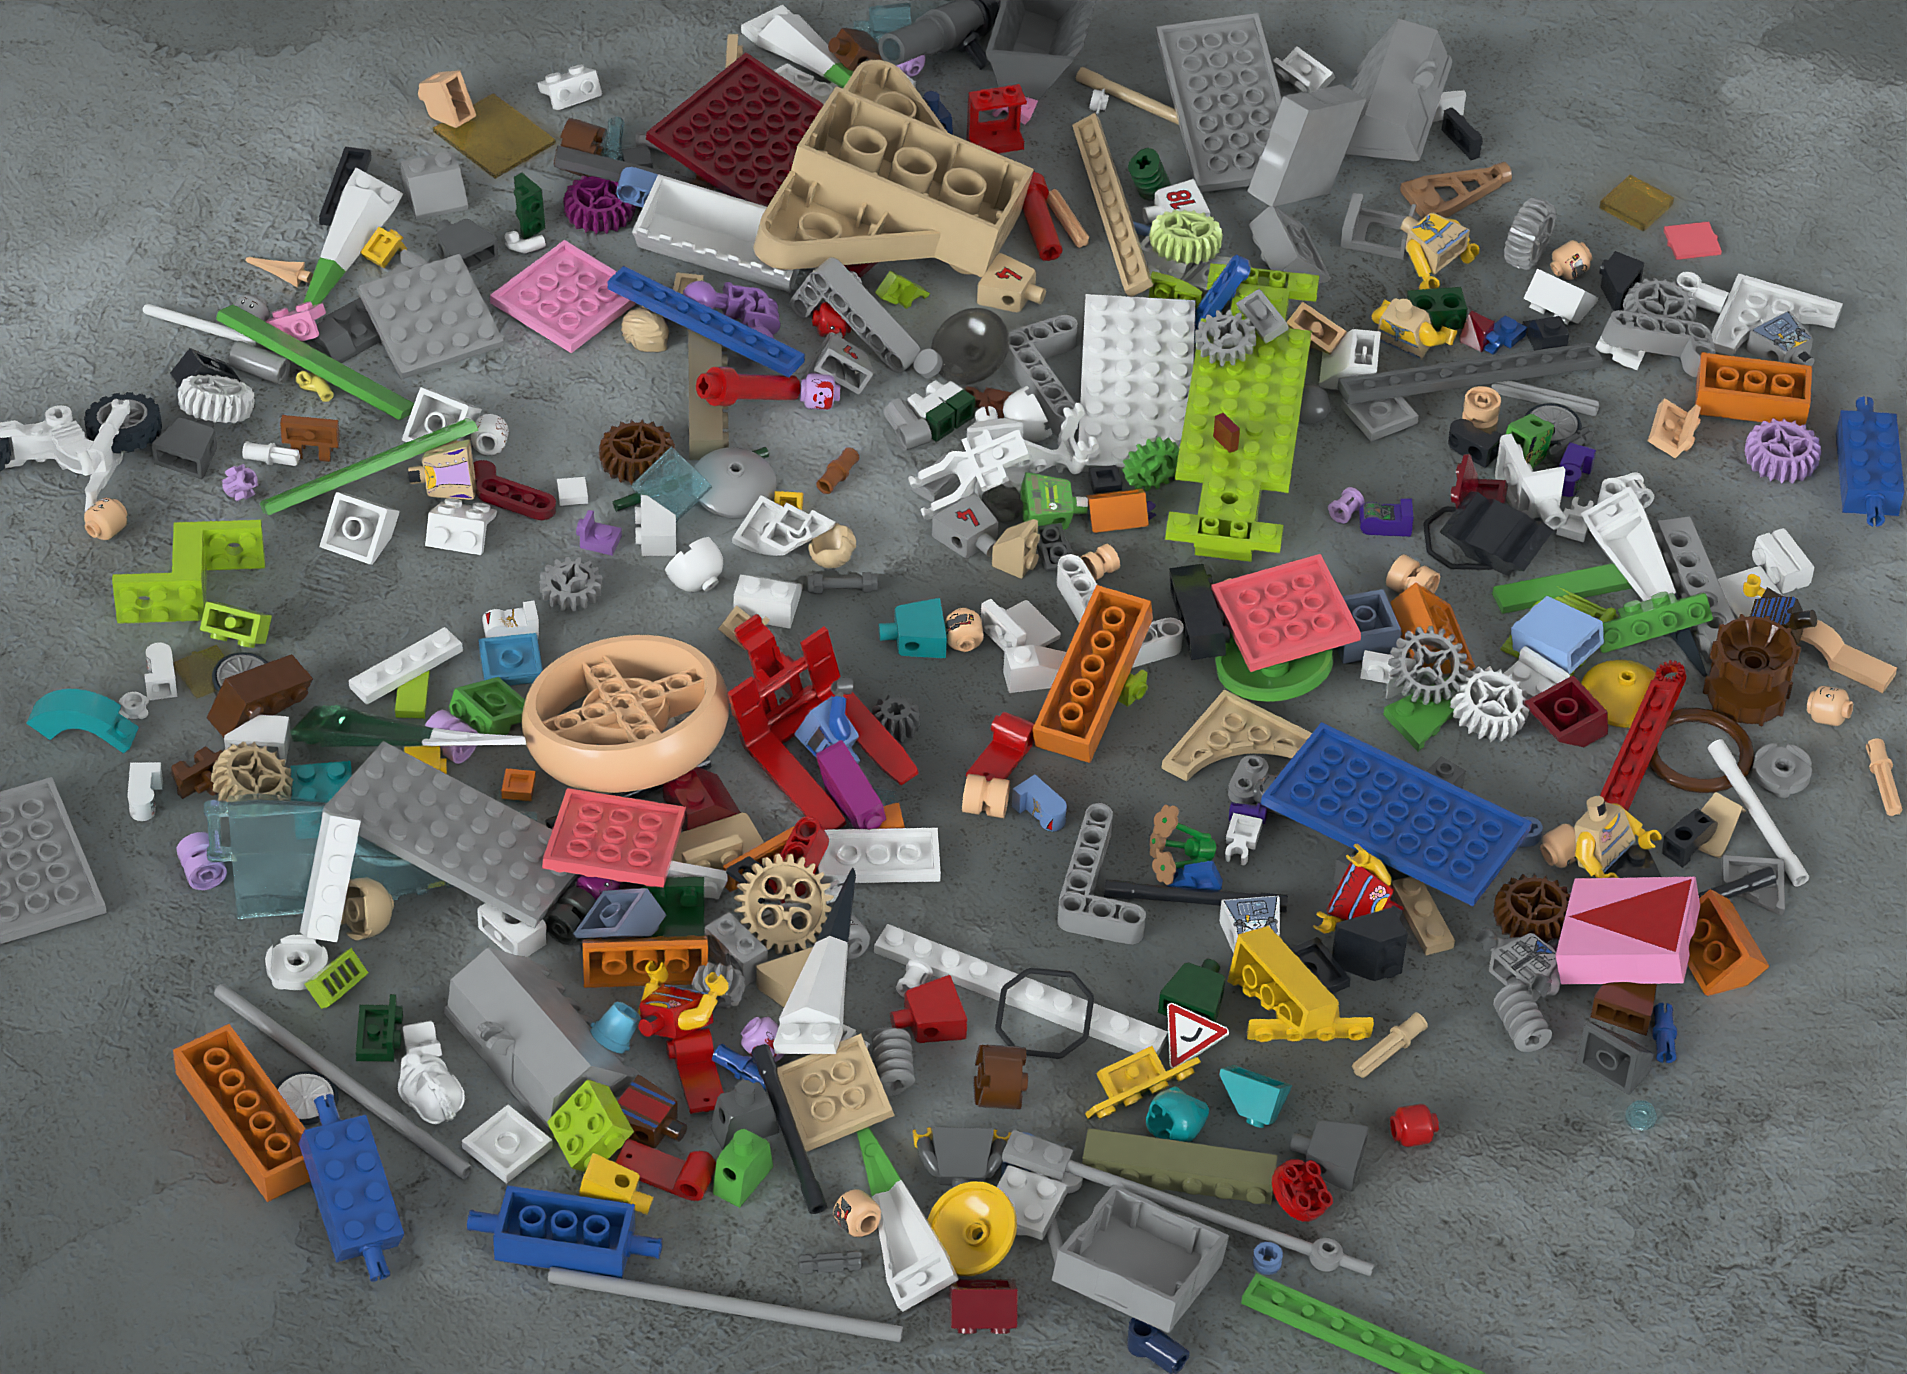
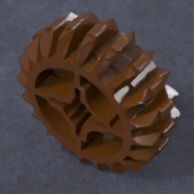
M631 419L628 424L620 421L618 427L611 426L609 432H604V437L599 445V460L604 468V472L609 473L611 479L618 478L620 483L629 481L631 486L634 482H640L642 485L645 481L654 483L656 477L663 478L665 473L670 472L675 460V444L670 436V432H665L663 426L656 427L654 421L646 424L643 419L641 422H634Z
M1535 873L1531 878H1527L1524 874L1520 876L1519 880L1511 877L1508 884H1503L1495 896L1493 913L1496 926L1501 927L1502 935L1510 934V938L1523 937L1530 933L1535 934L1544 943L1549 942L1553 938L1560 939L1571 894H1568L1567 886L1559 887L1558 880L1548 881L1547 875L1543 879L1537 878Z

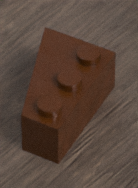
M292 654L225 678L207 719L225 738L227 733L258 715L273 716L291 705L301 702L308 695V689L313 678Z

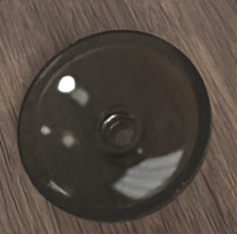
M969 308L955 313L939 327L931 344V349L936 351L943 361L941 370L938 373L948 382L952 381L957 385H970L987 379L1004 362L1009 350L1010 336L1004 321L996 313L988 309Z

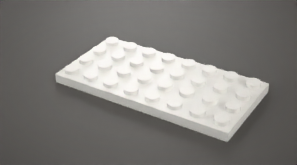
M1086 294L1080 403L1085 415L1079 421L1078 442L1083 441L1087 443L1089 437L1094 436L1099 448L1089 454L1090 457L1081 472H1089V468L1117 465L1119 474H1124L1122 471L1125 467L1123 461L1130 459L1129 451L1136 452L1138 450L1136 445H1146L1147 439L1155 442L1157 437H1161L1163 441L1170 438L1172 443L1176 442L1180 449L1193 371L1195 300Z

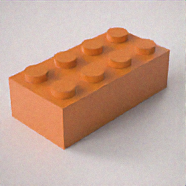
M1701 352L1696 381L1695 405L1701 407L1699 415L1761 423L1762 421L1770 423L1773 418L1777 421H1782L1785 418L1786 422L1792 423L1796 420L1797 425H1806L1811 403L1812 366Z

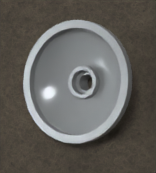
M728 447L714 450L697 462L692 473L691 485L694 496L705 509L721 517L742 519L747 517L761 495L771 501L773 500L777 482L772 467L760 455L750 450Z

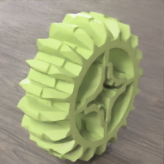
M1174 209L1172 213L1166 211L1163 215L1157 216L1156 220L1152 223L1149 240L1152 250L1158 253L1159 257H1166L1167 261L1173 260L1177 264L1183 262L1188 265L1189 263L1199 264L1200 261L1208 262L1209 259L1215 258L1216 254L1220 251L1223 234L1222 228L1219 227V222L1214 221V217H1206L1205 213L1199 214L1195 210L1190 212L1185 209L1183 211Z

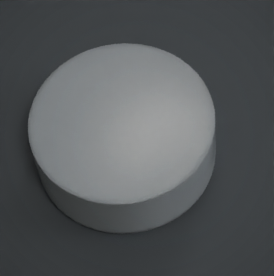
M924 349L915 358L914 369L925 378L933 377L941 370L942 357L933 349Z

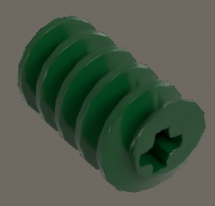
M1148 147L1141 149L1130 159L1128 170L1140 197L1144 200L1154 201L1157 190L1171 186L1160 157L1154 149Z

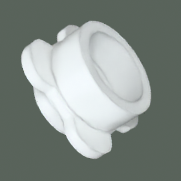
M139 692L126 693L119 700V704L122 705L119 713L127 719L146 718L148 716V710L146 709V705L149 703L148 697Z

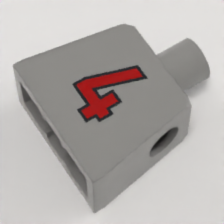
M836 335L831 336L814 367L816 372L823 375H832L836 383L860 395L874 374L867 353Z
M976 493L933 515L932 537L963 557L969 558L979 551H982L988 557L992 556L993 545L997 542L998 521Z

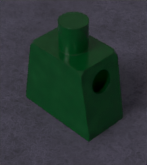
M1212 959L1204 960L1201 967L1189 962L1184 963L1161 990L1158 1013L1168 1016L1167 1006L1170 1003H1174L1216 1023L1224 996L1226 980L1224 975L1219 974L1220 965Z

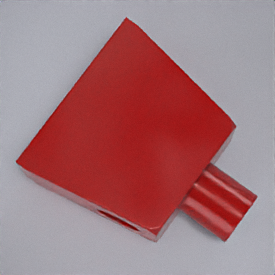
M950 975L907 990L904 998V1009L890 1012L892 1027L895 1029L910 1027L915 1041L918 1043L964 1040L967 1038L968 1019Z

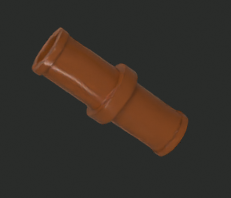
M850 447L845 448L836 460L828 464L827 471L816 482L817 488L824 494H830L840 481H844L848 477L849 470L859 461L858 452Z

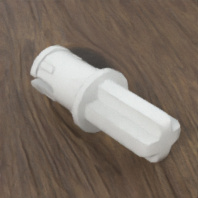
M247 441L243 446L242 456L246 460L264 461L267 465L278 463L291 466L298 465L300 460L299 450L277 447L275 443L263 445Z

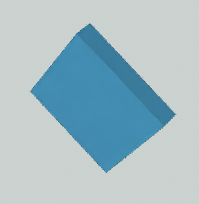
M537 633L478 639L484 680L499 677L509 686L534 683L535 679L543 671Z

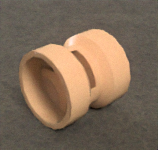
M1109 544L1098 547L1094 553L1088 552L1080 557L1095 581L1102 578L1104 573H1112L1120 568L1118 554Z

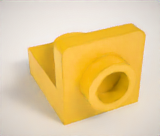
M378 227L360 253L364 258L385 269L398 250H407V247L402 242L403 237L393 229L386 231Z

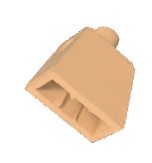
M461 71L438 72L419 83L418 97L424 101L431 118L457 128L476 116Z

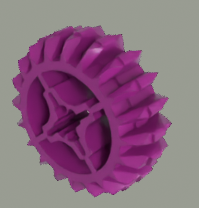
M582 175L581 180H573V185L567 186L565 197H563L564 213L569 219V223L575 224L576 229L583 228L585 233L594 231L597 234L604 231L608 234L609 230L617 232L619 227H626L627 222L632 221L636 206L623 202L618 198L616 194L618 182L594 176L586 177Z

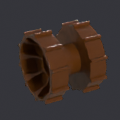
M1740 614L1738 619L1732 620L1726 625H1719L1717 640L1713 641L1710 659H1712L1709 676L1705 677L1702 692L1707 694L1713 711L1724 714L1737 723L1759 724L1761 727L1764 722L1772 720L1778 715L1780 717L1784 715L1786 699H1790L1793 686L1791 679L1794 664H1798L1801 647L1796 646L1795 640L1791 635V628H1784L1779 623L1770 620V616L1765 618L1745 617L1743 614Z

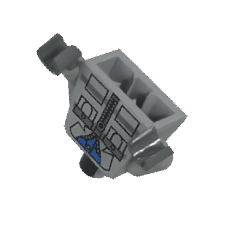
M1487 927L1482 928L1475 940L1483 944L1482 948L1485 952L1492 951L1489 972L1505 986L1514 982L1526 983L1528 992H1531L1535 1002L1541 996H1553L1558 993L1561 982L1555 955L1559 939L1553 938L1549 942L1544 943L1535 934L1530 933L1523 937L1502 939L1493 930Z

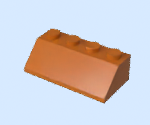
M707 936L583 939L584 988L645 986L651 980L645 969L650 961L654 962L656 970L660 967V963L663 962L668 971V979L659 984V986L664 984L692 985L693 977H695L698 967L706 966L708 963Z

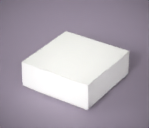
M585 477L557 479L560 506L588 504Z

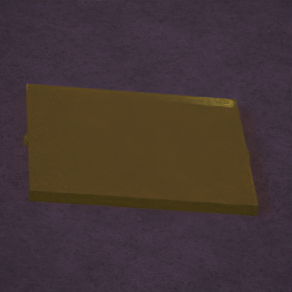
M494 93L473 104L476 116L459 127L455 128L445 123H440L433 127L435 134L495 179L556 144V139Z

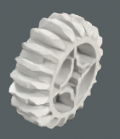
M198 374L197 377L189 376L183 379L178 391V405L180 409L188 415H194L195 418H202L205 421L210 420L215 423L241 422L250 418L254 408L255 399L252 388L244 382H238L237 379H229L228 377H220L218 375L211 376L207 374L202 376Z
M1478 666L1474 671L1468 670L1464 674L1466 677L1465 682H1457L1460 690L1458 692L1454 690L1451 692L1452 700L1450 707L1454 709L1453 717L1460 719L1459 727H1468V734L1475 732L1478 734L1479 739L1487 736L1490 742L1497 737L1502 742L1507 736L1511 738L1517 731L1522 729L1529 715V709L1525 706V701L1528 700L1526 699L1527 690L1520 689L1521 681H1512V674L1505 676L1502 674L1501 669L1493 672L1490 666L1485 670Z

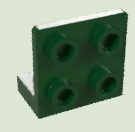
M667 877L664 888L649 887L642 884V888H648L666 914L659 924L658 930L649 937L705 936L704 877Z

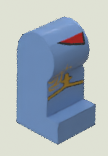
M1035 774L1013 788L1012 807L1017 812L1021 813L1027 810L1035 818L1039 819L1040 825L1047 831H1058L1065 826L1066 802Z

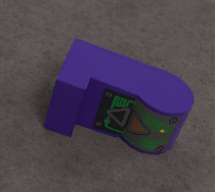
M1569 442L1559 467L1563 466L1565 468L1562 496L1573 497L1577 495L1582 473L1590 475L1592 472L1596 450Z
M1400 499V504L1381 505L1377 502H1367L1360 506V529L1364 534L1412 536L1414 518L1412 499Z

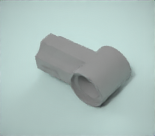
M900 398L890 401L889 405L884 408V416L894 428L898 444L902 450L905 451L931 442V430L927 421L923 418L918 419L906 401H901Z

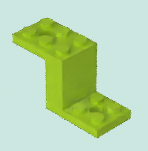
M262 520L174 522L171 573L113 574L112 585L117 623L202 621L206 604L207 570L265 568ZM237 543L240 546L231 547L228 544ZM141 596H147V597H149L150 599H148V600H142V599H139V597H141Z

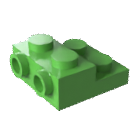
M495 677L455 688L449 708L452 715L465 721L480 734L508 735L511 725L522 722L525 699L501 678Z

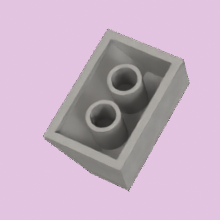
M1269 206L1249 224L1253 233L1252 239L1262 251L1260 256L1269 265L1270 270L1320 275L1319 284L1328 282L1331 279L1306 227L1276 206Z

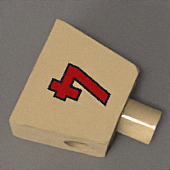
M999 252L978 283L977 304L1020 312L1028 300L1042 304L1046 295V289L1035 285L1036 271L1034 268Z

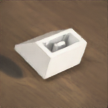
M1352 329L1346 333L1331 354L1322 352L1319 387L1339 390L1337 388L1339 378L1377 373L1381 332Z

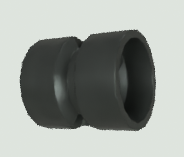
M570 888L559 900L558 904L554 905L543 918L547 926L546 931L552 938L562 944H574L578 938L573 933L595 904V898L581 888Z

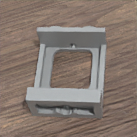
M1353 193L1342 228L1340 247L1404 259L1408 235L1406 232L1403 234L1401 247L1398 248L1369 243L1365 241V237L1370 225L1401 230V224L1407 216L1362 208L1363 195ZM1412 204L1409 216L1419 221V217L1415 216L1416 205Z

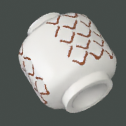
M484 414L475 421L478 431L470 435L471 445L480 454L487 456L495 455L501 452L506 445L509 434L508 425L498 415Z

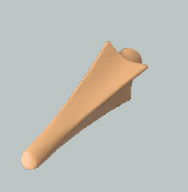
M254 257L246 258L247 263L264 269L297 288L301 281L310 283L313 277L312 272L304 270L305 262L275 261Z

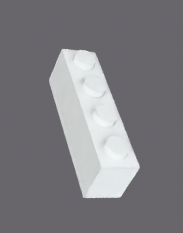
M323 811L300 933L307 938L337 942L361 822L353 816Z

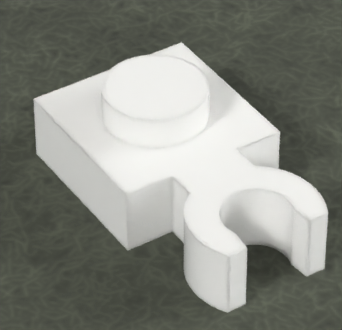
M1602 335L1596 346L1597 351L1613 354L1612 360L1635 370L1638 369L1646 352L1610 346L1603 341Z
M1574 497L1571 510L1565 508L1563 512L1565 522L1561 527L1557 528L1556 535L1584 542L1589 528L1581 513L1592 508L1593 501H1589L1587 506L1582 507L1578 505L1579 497Z
M1233 813L1226 835V844H1229L1225 851L1226 862H1230L1233 854H1240L1241 865H1246L1248 862V848L1255 850L1262 829L1263 819Z

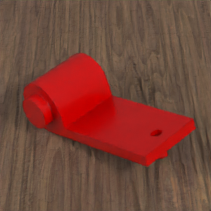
M1003 712L1000 716L996 715L991 725V731L994 732L993 740L966 772V777L968 774L985 776L987 781H991L993 778L1007 779L1033 746V727L1035 723L1008 712Z
M698 1029L680 1038H671L670 1041H666L667 1055L669 1060L674 1059L689 1113L715 1110L717 1097L724 1093L716 1064L712 1061L714 1047L710 1029Z
M629 1138L626 1140L615 1162L638 1173L640 1176L639 1181L690 1201H699L703 1198L716 1170L715 1159L706 1151H693L689 1153L684 1161Z

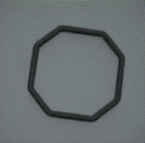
M1455 506L1442 507L1424 521L1426 551L1431 557L1450 569H1493L1486 564H1452L1432 550L1429 524L1445 512H1455L1457 509Z
M1027 968L1001 988L995 1024L996 1032L1008 1046H1016L1001 1029L1007 990L1029 974L1072 978L1088 997L1083 1036L1060 1053L1026 1049V1056L1053 1059L1064 1058L1086 1042L1089 1037L1094 996L1076 973L1072 971Z

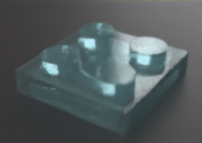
M672 446L631 485L632 489L640 497L641 495H647L675 514L676 522L712 488L711 484Z

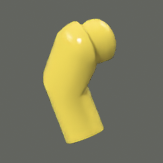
M300 371L297 374L296 382L300 388L317 392L324 402L330 401L333 398L334 393L325 379L307 371Z

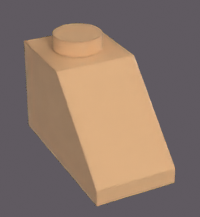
M1303 301L1287 321V325L1291 329L1312 331L1310 347L1327 354H1331L1347 333Z

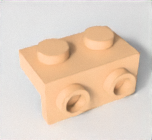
M1664 399L1658 405L1648 442L1674 458L1683 450L1687 452L1695 441L1693 434L1701 421L1698 418L1701 407L1695 405L1689 412H1686L1667 399Z

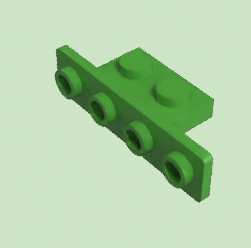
M1659 592L1651 596V599L1643 602L1634 600L1625 603L1623 608L1617 609L1620 618L1603 623L1604 644L1600 646V650L1602 653H1606L1713 620L1707 595L1703 592L1677 600L1673 592L1669 594L1668 592Z

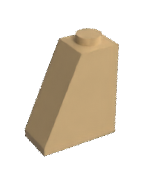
M813 947L756 965L757 988L785 1007Z

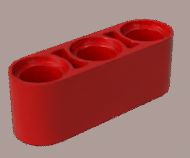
M805 816L798 820L781 853L783 862L788 854H793L794 863L799 858L804 857V867L813 863L816 864L813 874H815L829 844V837L817 818ZM770 879L769 885L774 893H776L777 884L773 879ZM798 882L795 886L796 896L799 897L805 894L807 890L805 885ZM785 898L779 901L783 904L785 903Z

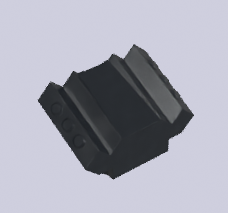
M1470 491L1440 530V533L1458 545L1466 557L1478 563L1486 564L1510 577L1511 573L1515 570L1525 571L1554 530L1543 521H1535L1519 510L1495 499H1487L1479 492Z

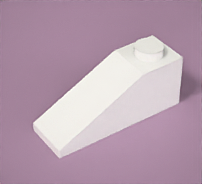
M1038 645L1005 648L1003 673L1009 693L1051 688L1066 652Z

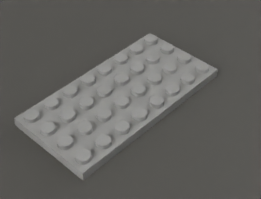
M1259 14L1156 26V36L1192 177L1200 193L1250 186L1282 101Z
M384 741L323 808L324 812L357 818L361 821L358 832L360 837L533 928H536L579 875L542 868L543 857L552 829Z

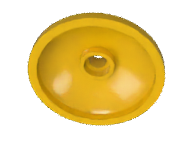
M1610 660L1599 663L1588 670L1581 684L1607 710L1609 725L1630 728L1656 672L1635 661Z
M978 1181L963 1183L948 1190L935 1203L927 1219L949 1254L950 1261L958 1276L979 1275L999 1264L1009 1252L1017 1231L1016 1212L1007 1195L994 1185ZM980 1232H983L982 1237L979 1240H976L977 1235Z

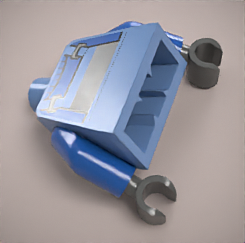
M840 677L832 683L831 691L835 697L831 696L812 709L794 735L815 757L816 753L842 740L858 764L861 759L851 747L859 738V735L845 715L846 698L843 697V695L852 693L853 681L850 677Z

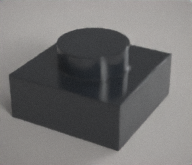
M1117 465L1089 468L1088 477L1094 494L1122 491L1123 484Z

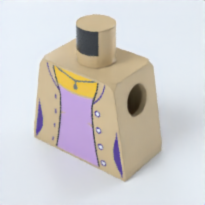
M470 440L431 449L425 452L422 458L423 466L408 468L410 484L426 483L427 495L429 497L472 500L477 494Z

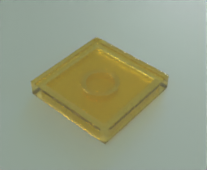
M1630 174L1600 201L1599 208L1645 231L1673 205L1674 197Z

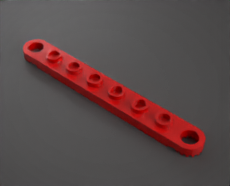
M1669 660V663L1663 662L1664 665L1660 664V668L1657 667L1654 679L1651 680L1601 791L1600 796L1604 798L1605 802L1615 803L1626 811L1629 810L1686 681L1687 675L1681 662L1677 663L1675 660L1674 662ZM1669 673H1677L1675 677L1672 676V679L1665 677Z

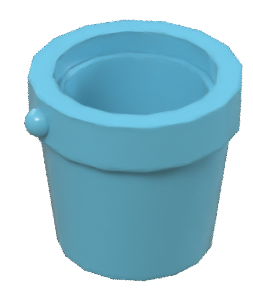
M615 1002L599 1021L591 1023V1034L605 1048L622 1054L630 1050V1040L641 1017L627 1004Z

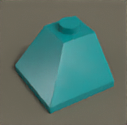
M1236 1065L1221 1068L1219 1073L1238 1114L1247 1117L1246 1123L1260 1128H1264L1265 1124L1271 1125L1275 1123L1291 1091L1292 1085Z

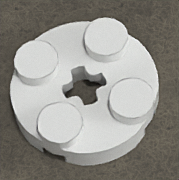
M304 935L286 936L280 939V944L274 948L272 945L266 953L267 975L272 980V985L277 989H307L304 983L328 965L327 950L323 945L321 947L316 944V939L307 938ZM296 959L301 960V965H291Z

